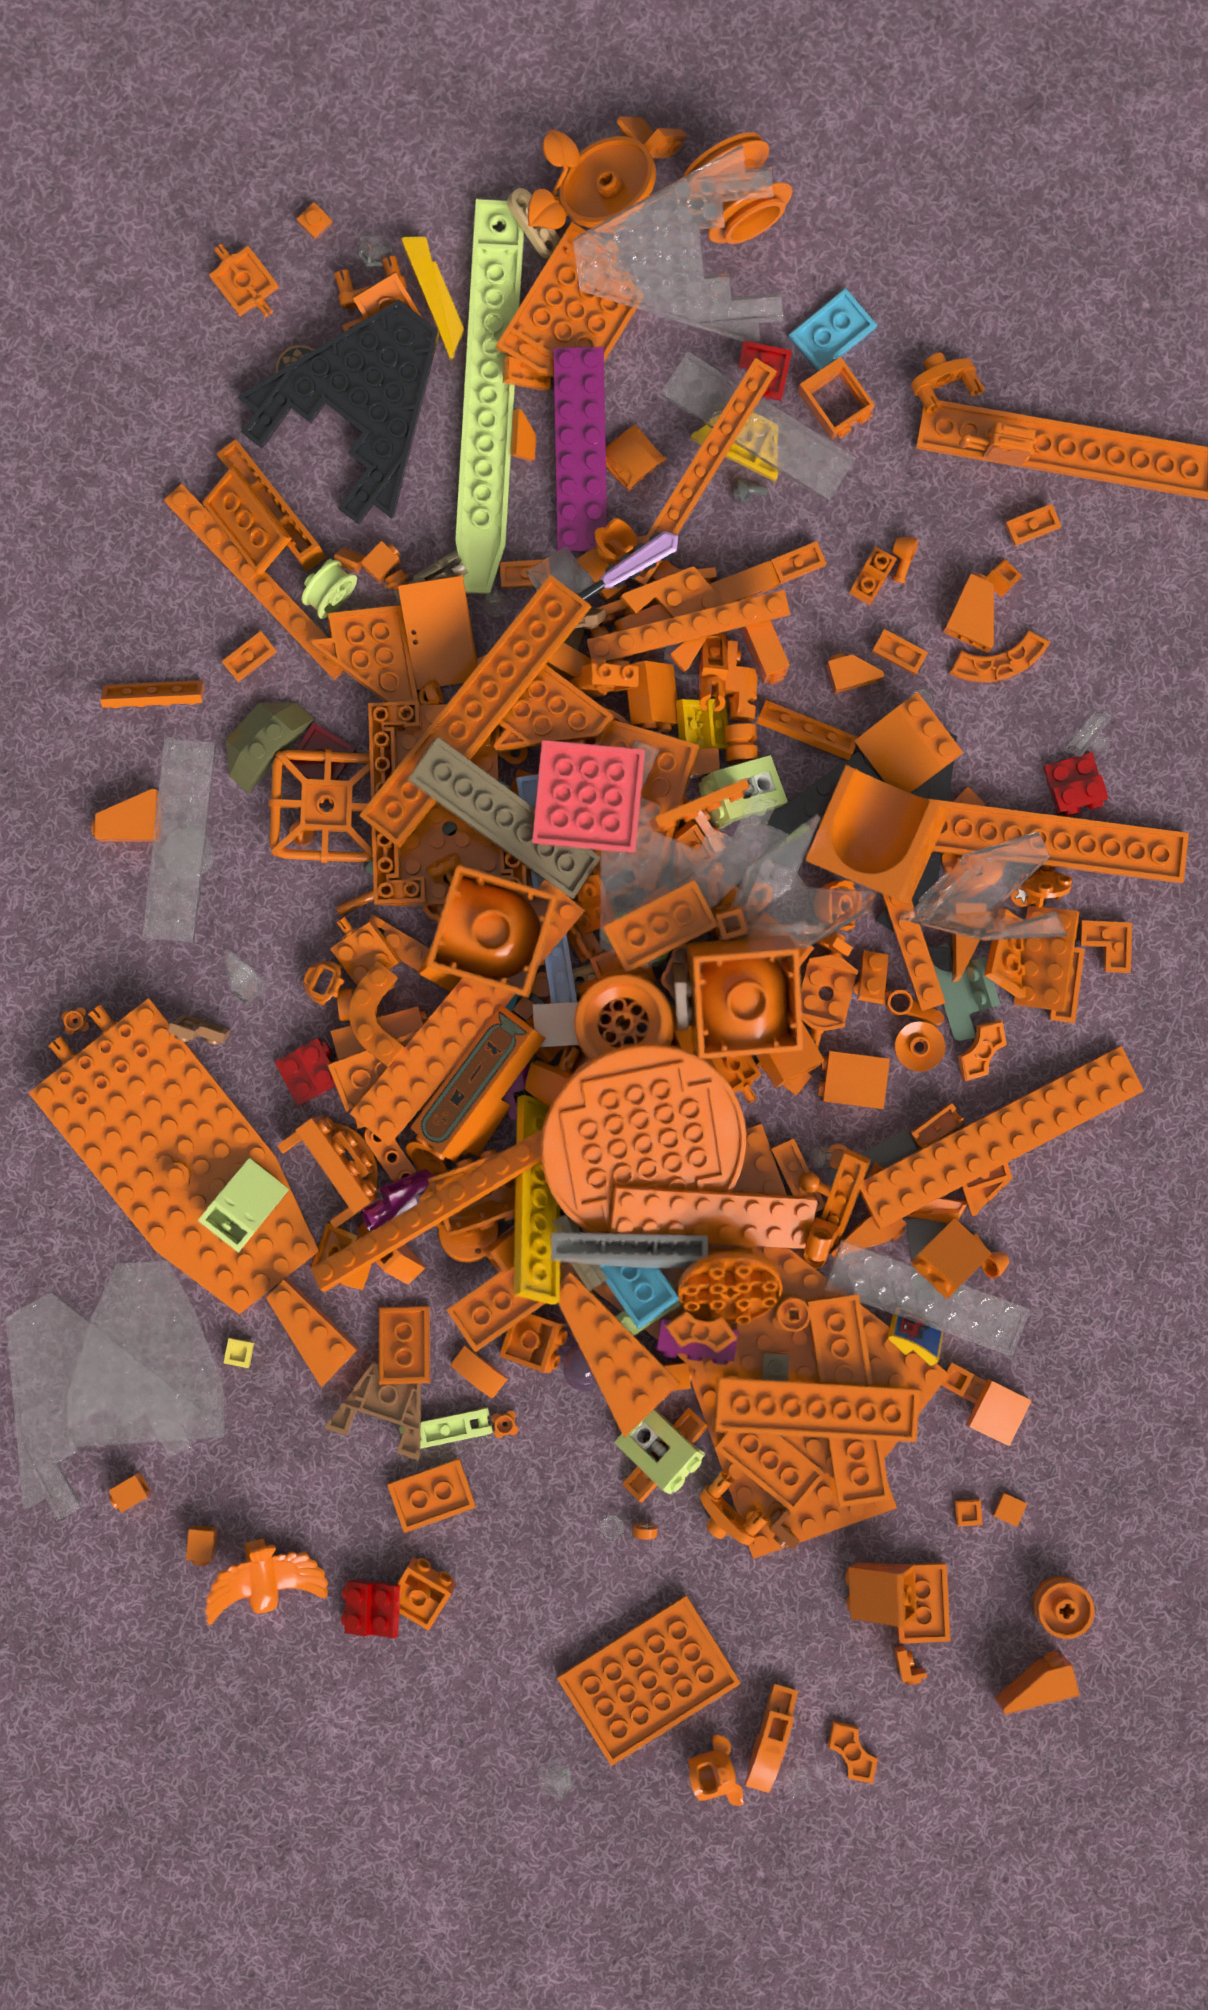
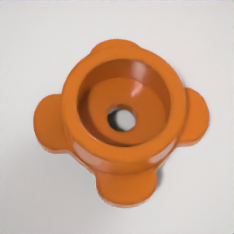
M79 1007L76 1011H64L61 1018L65 1025V1032L68 1035H73L77 1031L85 1032L89 1029L90 1025L86 1022V1010ZM74 1019L78 1020L76 1024L73 1022Z
M509 1410L505 1414H493L491 1420L494 1423V1435L497 1438H502L509 1434L514 1436L518 1433L519 1428L515 1424L516 1413ZM503 1422H507L506 1427L503 1426Z

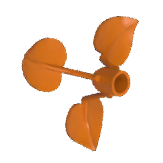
M551 129L547 131L543 139V153L551 164L557 167L562 166L563 170L552 193L546 189H538L532 194L528 205L529 227L537 226L558 229L564 225L568 215L562 206L560 197L556 196L565 178L568 167H577L580 155L577 146L567 135ZM618 224L592 229L612 233L617 230Z

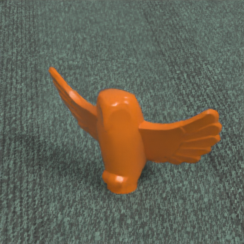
M264 1539L245 1542V1562L230 1565L226 1570H221L217 1575V1580L212 1584V1591L207 1596L205 1609L207 1624L211 1625L229 1605L247 1597L250 1608L254 1613L261 1614L276 1609L278 1604V1590L300 1589L325 1599L328 1596V1582L324 1577L325 1572L322 1568L317 1567L315 1560L309 1559V1555L306 1552L298 1554L289 1552L286 1555H273L276 1550L275 1545H265Z

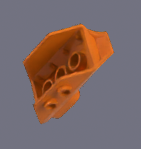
M509 1148L499 1152H495V1149L485 1151L480 1154L481 1159L473 1162L471 1158L456 1163L457 1168L429 1178L428 1187L419 1198L420 1202ZM516 1177L434 1227L441 1228L447 1231L449 1236L478 1227H480L481 1231L495 1226V1220L503 1217L505 1221L514 1219Z

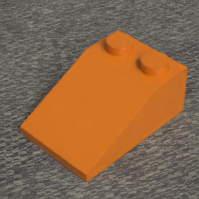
M1054 1651L1044 1654V1658L1037 1659L995 1696L996 1703L1005 1715L1080 1696L1072 1664L1062 1653L1059 1654Z

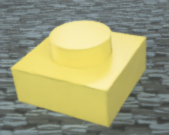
M228 1338L224 1364L249 1368L255 1342Z

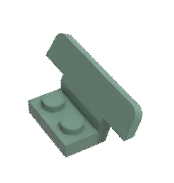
M945 943L937 947H949V945ZM986 956L969 961L958 982H952V959L951 972L940 970L934 966L946 1002L944 1007L953 1037L958 1041L976 1037L970 1018L971 1013L1001 1005L994 982L984 976L987 964Z

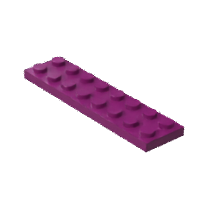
M604 347L554 348L558 552H588L595 548V530L607 526Z

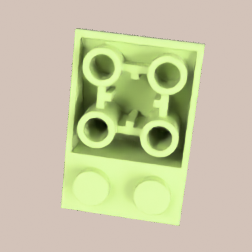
M249 1158L198 1221L239 1252L288 1192L289 1188Z

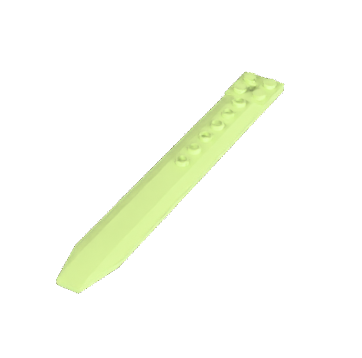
M476 199L456 524V547L458 555L462 560L460 564L463 563L468 571L463 576L465 592L479 594L491 593L506 546L515 385L503 383V358L506 355L495 349L520 307L524 242L523 229L509 210L507 201ZM499 221L502 222L503 226H506L502 232H497L496 229L492 228Z

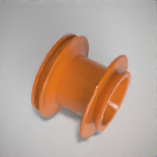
M741 133L719 142L700 155L684 173L682 185L685 188L687 199L694 202L710 200L718 215L708 230V238L714 243L727 242L729 244H738L763 233L780 219L792 196L793 190L791 185L783 182L768 184L760 171L769 155L770 148L768 143L763 141L758 133Z
M615 974L595 982L583 994L576 1007L574 1030L582 1051L591 1060L604 1052L625 1046L624 1039L626 1037H633L634 1044L657 1043L670 1045L674 1033V1018L665 996L650 981L635 975ZM622 1001L624 1008L621 1011H615L614 1004ZM636 1005L642 1007V1013L638 1016L632 1014V1008ZM605 1014L611 1016V1022L607 1025L601 1023L602 1017ZM621 1017L631 1021L630 1027L627 1030L617 1027V1021ZM640 1023L647 1025V1031L643 1034L637 1032V1026ZM610 1032L616 1034V1040L613 1043L606 1041V1035Z

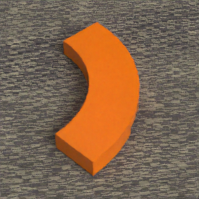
M1028 630L1016 646L1000 655L976 656L961 651L949 674L973 682L1004 680L1030 667L1043 654L1051 641Z

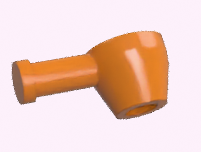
M897 537L893 553L901 558L893 581L905 584L909 565L914 558L918 546V538Z
M978 1233L974 1234L973 1236L983 1244ZM1002 1251L991 1252L992 1254L981 1265L983 1272L990 1278L995 1279L1002 1275L1009 1265V1258Z

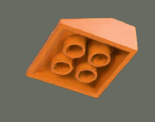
M918 692L854 740L855 744L885 783L909 793L964 753Z

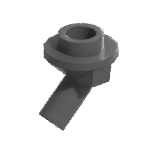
M746 478L737 479V485L733 486L735 499L741 500L742 504L751 501L750 494L766 496L768 492L766 486L748 484Z

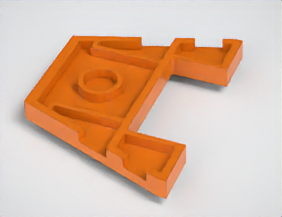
M694 566L628 591L620 597L634 615L653 599H656L671 618L725 605V602ZM707 636L684 642L669 655L683 673L690 667Z

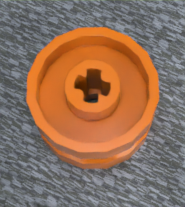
M1052 1576L1042 1581L1034 1592L1032 1599L1033 1612L1038 1622L1051 1635L1061 1639H1074L1084 1634L1092 1625L1095 1615L1094 1602L1089 1593L1074 1579L1066 1576Z

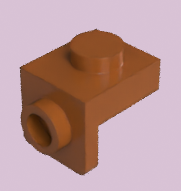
M785 1506L781 1510L777 1508L769 1517V1529L776 1534L773 1538L783 1548L788 1545L791 1549H794L800 1541L797 1536L782 1524L790 1514V1511Z

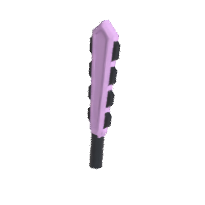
M666 531L662 533L656 532L649 537L648 543H641L635 547L634 553L631 555L625 554L620 558V562L617 565L611 564L608 566L601 579L578 593V596L586 601L603 589L619 588L625 584L626 579L630 578L633 580L640 576L642 570L649 571L656 567L657 562L669 560L673 557V553L677 551L678 535Z

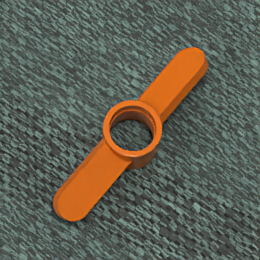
M857 981V982L855 983V985H854V992H855L857 995H858L859 981ZM885 989V998L881 1005L886 1006L891 1014L896 1016L907 1014L935 1026L942 1024L944 1020L942 1012L933 1008L920 1011L918 1002L913 1001L912 996L907 991L896 990L891 992ZM902 994L907 998L908 1006L903 1012L893 1010L890 1004L893 995Z

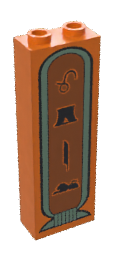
M500 1005L411 1126V1129L418 1134L416 1139L426 1147L431 1145L433 1147L431 1152L438 1158L444 1160L447 1157L455 1162L546 1038L513 1012Z

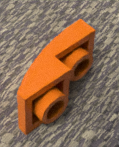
M875 546L849 594L871 605L897 558Z
M592 548L576 559L577 567L592 581V585L601 579L602 575L606 572V568L610 566V564L604 562L598 556L595 548ZM624 584L619 588H606L600 591L599 594L609 602L627 589V585Z
M465 1345L450 1364L462 1377L490 1398H494L508 1380L491 1362H486L470 1346Z

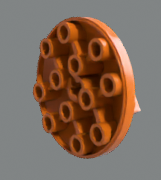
M752 1248L708 1250V1257L688 1267L678 1283L679 1300L687 1312L704 1321H713L723 1317L727 1324H749L752 1319L762 1316L776 1306L782 1293L781 1277L778 1270L767 1260L753 1255Z

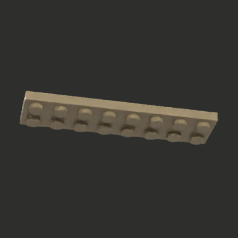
M438 737L433 740L407 778V781L543 880L562 891L570 899L575 898L601 859L591 849L533 844L535 808Z

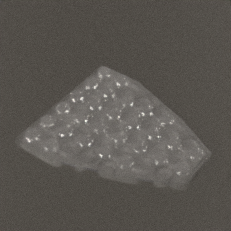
M168 1261L119 1263L115 1265L108 1284H106L103 1295L91 1316L80 1358L67 1394L68 1447L225 1438L224 1386L196 1311Z

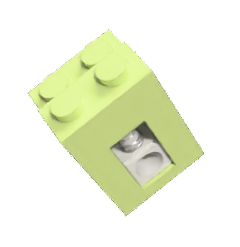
M771 755L717 770L702 778V782L698 783L701 797L745 778L750 787L743 792V798L732 803L727 799L720 802L722 805L720 808L708 812L711 817L710 821L714 826L721 829L737 820L777 809L788 802Z
M655 1408L625 1438L621 1434L614 1442L654 1483L669 1494L678 1491L682 1487L685 1477L700 1466L705 1454L698 1446L684 1437ZM647 1432H650V1433H651V1438H650V1440H649L648 1442L644 1443V1442H643V1437H644V1435H645ZM661 1439L670 1447L668 1451L667 1447L660 1443ZM654 1451L655 1455H658L661 1459L658 1461L650 1452Z

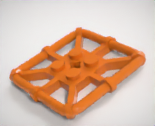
M325 749V752L305 750L278 751L274 755L271 799L268 800V807H270L269 844L271 854L274 857L278 856L284 859L320 860L321 863H327V861H373L372 825L370 846L351 827L352 811H363L368 805L366 803H352V788L370 772V754L332 752V749ZM289 760L325 761L324 780L306 779ZM331 762L367 764L349 781L331 780ZM282 766H285L301 783V800L281 799ZM324 799H328L330 804H334V808L329 809V812H324L323 808H319V804H323ZM301 808L300 825L279 842L280 809ZM304 830L322 831L321 851L285 849V847ZM329 832H346L364 852L328 851Z

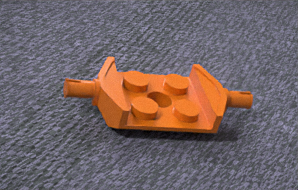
M833 950L829 955L808 959L800 992L802 1022L811 1028V1038L813 1041L815 1040V1045L818 1049L821 1034L824 1031L845 1027L856 975L858 974V970L844 960L841 953ZM826 986L832 990L833 996L829 1001H824L819 997L821 987Z

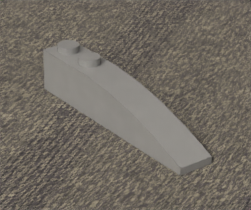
M552 1233L551 1260L643 1268H688L695 1262L708 1257V1236Z

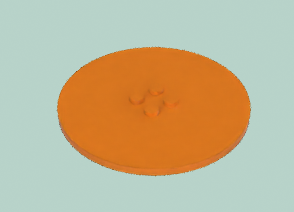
M638 1043L614 1048L596 1056L577 1069L566 1080L552 1100L545 1117L541 1135L542 1167L554 1198L574 1222L593 1234H609L615 1185L731 1192L740 1175L746 1151V1128L743 1113L738 1099L726 1080L714 1067L705 1060L700 1059L697 1055L678 1047L657 1043Z

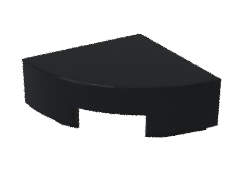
M927 946L933 965L940 970L951 972L952 947Z

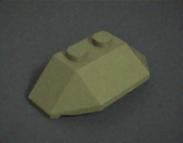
M258 703L226 739L229 777L249 793L272 768L273 760L275 759L274 755L278 751L288 750L315 719L297 703Z

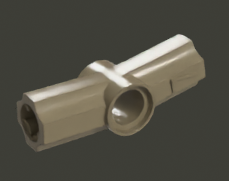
M568 1215L553 1220L557 1233L582 1234L579 1225ZM570 1262L588 1291L608 1279L599 1265Z

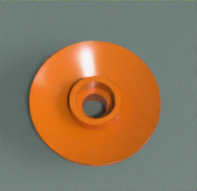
M921 1021L913 1022L906 1025L898 1033L895 1040V1053L900 1063L907 1069L915 1072L928 1071L936 1067L943 1059L945 1040L942 1033L934 1025ZM917 1042L923 1044L921 1052H917L914 1048Z

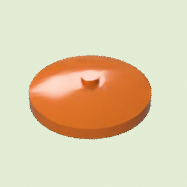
M625 136L605 138L589 145L579 153V164L575 168L568 167L559 190L562 206L574 222L589 228L609 227L632 216L646 202L656 180L655 162L644 144L636 139Z

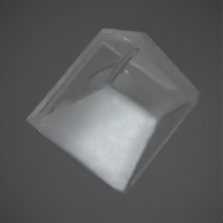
M229 949L223 952L229 990L249 1006L272 985L237 953Z

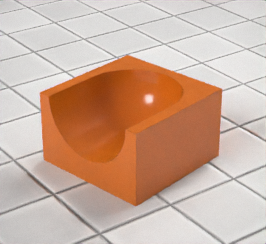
M846 765L805 861L896 900L910 904L950 810L939 803L896 788Z
M457 865L426 966L529 998L558 905V896Z
M789 935L687 943L688 975L691 982L692 1043L700 1059L803 1050L799 949Z

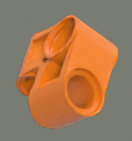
M818 1217L814 1220L804 1249V1260L814 1269H819L825 1264L840 1229L839 1225Z

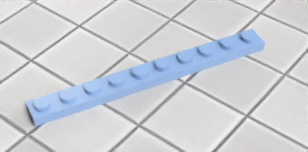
M539 774L516 778L519 797L536 809ZM531 871L533 889H537L544 880ZM565 934L545 958L551 1004L577 1002L567 935Z

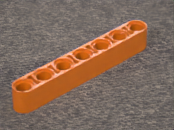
M768 561L709 585L725 604L752 598L781 584L772 561ZM660 604L639 611L635 615L631 614L621 618L613 624L616 631L619 632L670 619L671 617Z

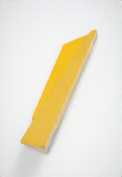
M426 237L401 238L403 249L436 329L440 332L439 336L447 355L451 360L454 358L455 350L464 334V327L436 261L432 262Z

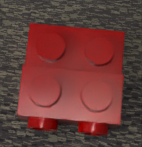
M1093 752L1043 766L1057 814L1064 813L1065 817L1080 813L1079 808L1088 806L1089 810L1104 806L1103 802L1109 799L1103 777L1099 775Z
M317 1038L275 1061L297 1106H301L336 1087L328 1064L332 1062L329 1057L332 1051L326 1040L321 1042Z
M366 1579L347 1581L342 1590V1598L346 1600L345 1611L341 1615V1624L345 1626L344 1633L364 1637L369 1635L392 1639L398 1637L400 1585Z

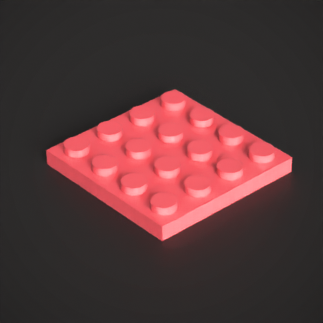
M542 740L532 843L635 853L645 750Z

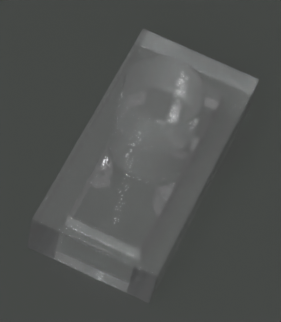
M1095 711L1065 748V751L1071 756H1082L1088 747L1091 746L1100 755L1105 753L1111 743L1100 732L1111 720L1112 716L1106 711Z

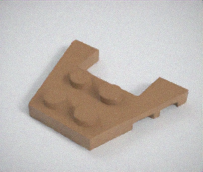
M372 1363L347 1399L339 1406L340 1408L331 1420L327 1422L325 1429L348 1436L355 1413L359 1411L404 1426V1432L396 1453L419 1460L421 1447V1384L379 1385V1365Z

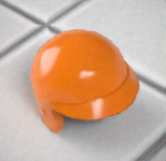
M619 518L611 520L606 527L597 528L594 533L596 552L604 562L610 565H617L621 557L625 554L631 555L634 553V548L639 545V539L634 530Z

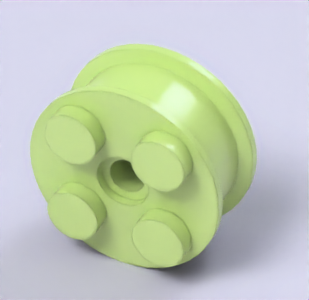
M328 559L316 574L312 573L305 580L304 585L306 588L302 595V603L313 606L317 610L318 617L321 619L327 618L328 613L336 612L351 595L355 588L357 577L352 573L347 574L341 568V563L338 560Z

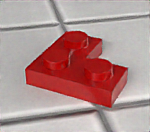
M743 340L738 368L748 370L756 358L775 369L777 373L762 398L782 401L792 350Z

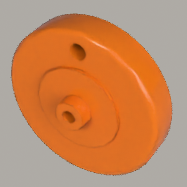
M497 1220L494 1221L495 1226L481 1231L480 1227L452 1236H449L447 1231L438 1228L439 1243L444 1252L456 1261L463 1263L480 1261L486 1258L482 1250L498 1239L499 1228Z

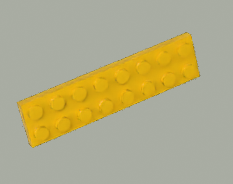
M527 1095L517 1097V1144L543 1128L550 1106ZM542 1162L516 1177L514 1295L548 1304L559 1303L560 1261L551 1260L552 1233H557L553 1220L560 1218V1205L548 1186Z

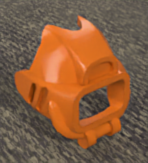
M320 961L308 966L302 980L308 997L323 1006L332 996L337 998L339 987L344 982V980L340 979V969L342 966L331 961ZM327 969L333 972V977L325 994L321 995L315 991V986L322 971Z

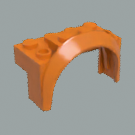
M324 1115L309 1119L298 1127L295 1133L277 1145L280 1151L285 1153L303 1140L349 1207L330 1220L334 1228L341 1226L362 1211V1209H365L380 1198L378 1194L380 1190L377 1186L378 1167L375 1155L366 1144L364 1138L350 1127L333 1123L329 1117L325 1118ZM345 1149L351 1154L355 1163L352 1160L348 1161L344 1156Z

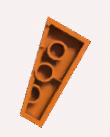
M284 1279L266 1297L321 1388L360 1348L290 1279Z

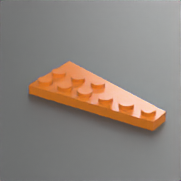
M570 1272L560 1282L559 1305L625 1438L680 1382Z

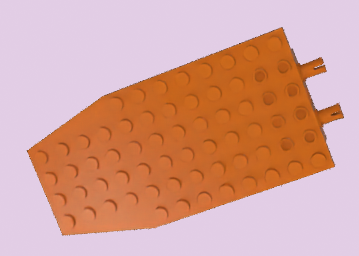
M150 998L119 1022H114L103 1009V1006L99 1005L88 1015L103 1031L102 1035L81 1052L75 1054L62 1039V1036L55 1039V1042H51L48 1047L61 1060L62 1067L32 1089L29 1095L153 1249L235 1312L241 1314L319 1252L318 1245L300 1210L286 1175H284L275 1153L186 1042L174 1038L175 1035L168 1033L170 1022ZM251 1158L289 1188V1190L244 1247L237 1252L198 1220L245 1162ZM175 1162L184 1164L189 1170V1180L180 1188L168 1186L163 1178L165 1168Z

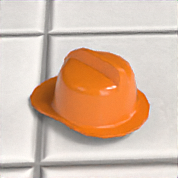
M419 1141L408 1143L406 1152L418 1171L427 1169L434 1176L448 1171L445 1166L447 1157L444 1160L438 1158L431 1152L433 1149L431 1145L426 1147Z

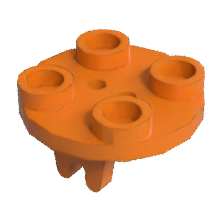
M1042 866L1038 871L1023 873L1020 885L1022 890L1028 894L1029 904L1035 903L1036 908H1040L1043 906L1044 898H1054L1058 901L1063 895L1069 893L1072 888V877L1056 872L1054 867Z

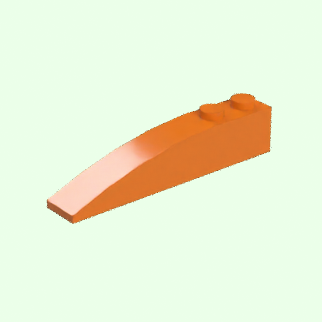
M236 439L216 453L228 470L232 466L241 472L292 539L286 546L306 572L327 558L316 540Z

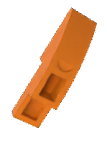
M772 1683L760 1733L756 1735L744 1786L770 1793L794 1721L792 1715L798 1695L797 1690Z

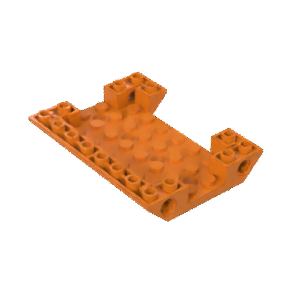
M419 701L368 703L371 800L447 704L420 705ZM499 725L496 726L470 759L472 763L498 782V754L515 750L496 751L493 749V745L505 731ZM438 802L434 804L400 848L372 826L374 904L400 907L445 905L451 887L445 883L446 875L432 877L428 874L426 868L440 858L452 853H458L461 861L458 866L527 887L526 866ZM447 823H454L457 826V831L452 836H447L443 833V827ZM457 866L450 871L455 873Z

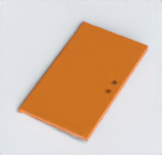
M463 575L398 585L416 690L425 687V684L433 681L437 682L439 686L465 683L477 668L478 662Z

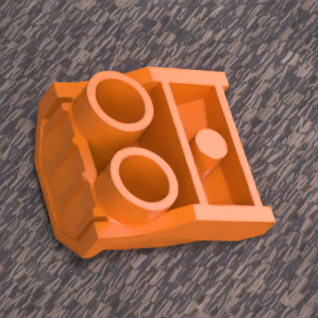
M636 425L630 427L606 447V469L628 492L640 480H643L647 474L652 473L661 463L664 464L667 461V458L653 446Z

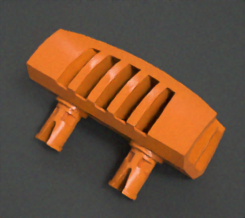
M570 1045L565 1046L561 1060L555 1066L539 1060L531 1063L525 1090L550 1106L559 1089L574 1073L572 1070L581 1050Z

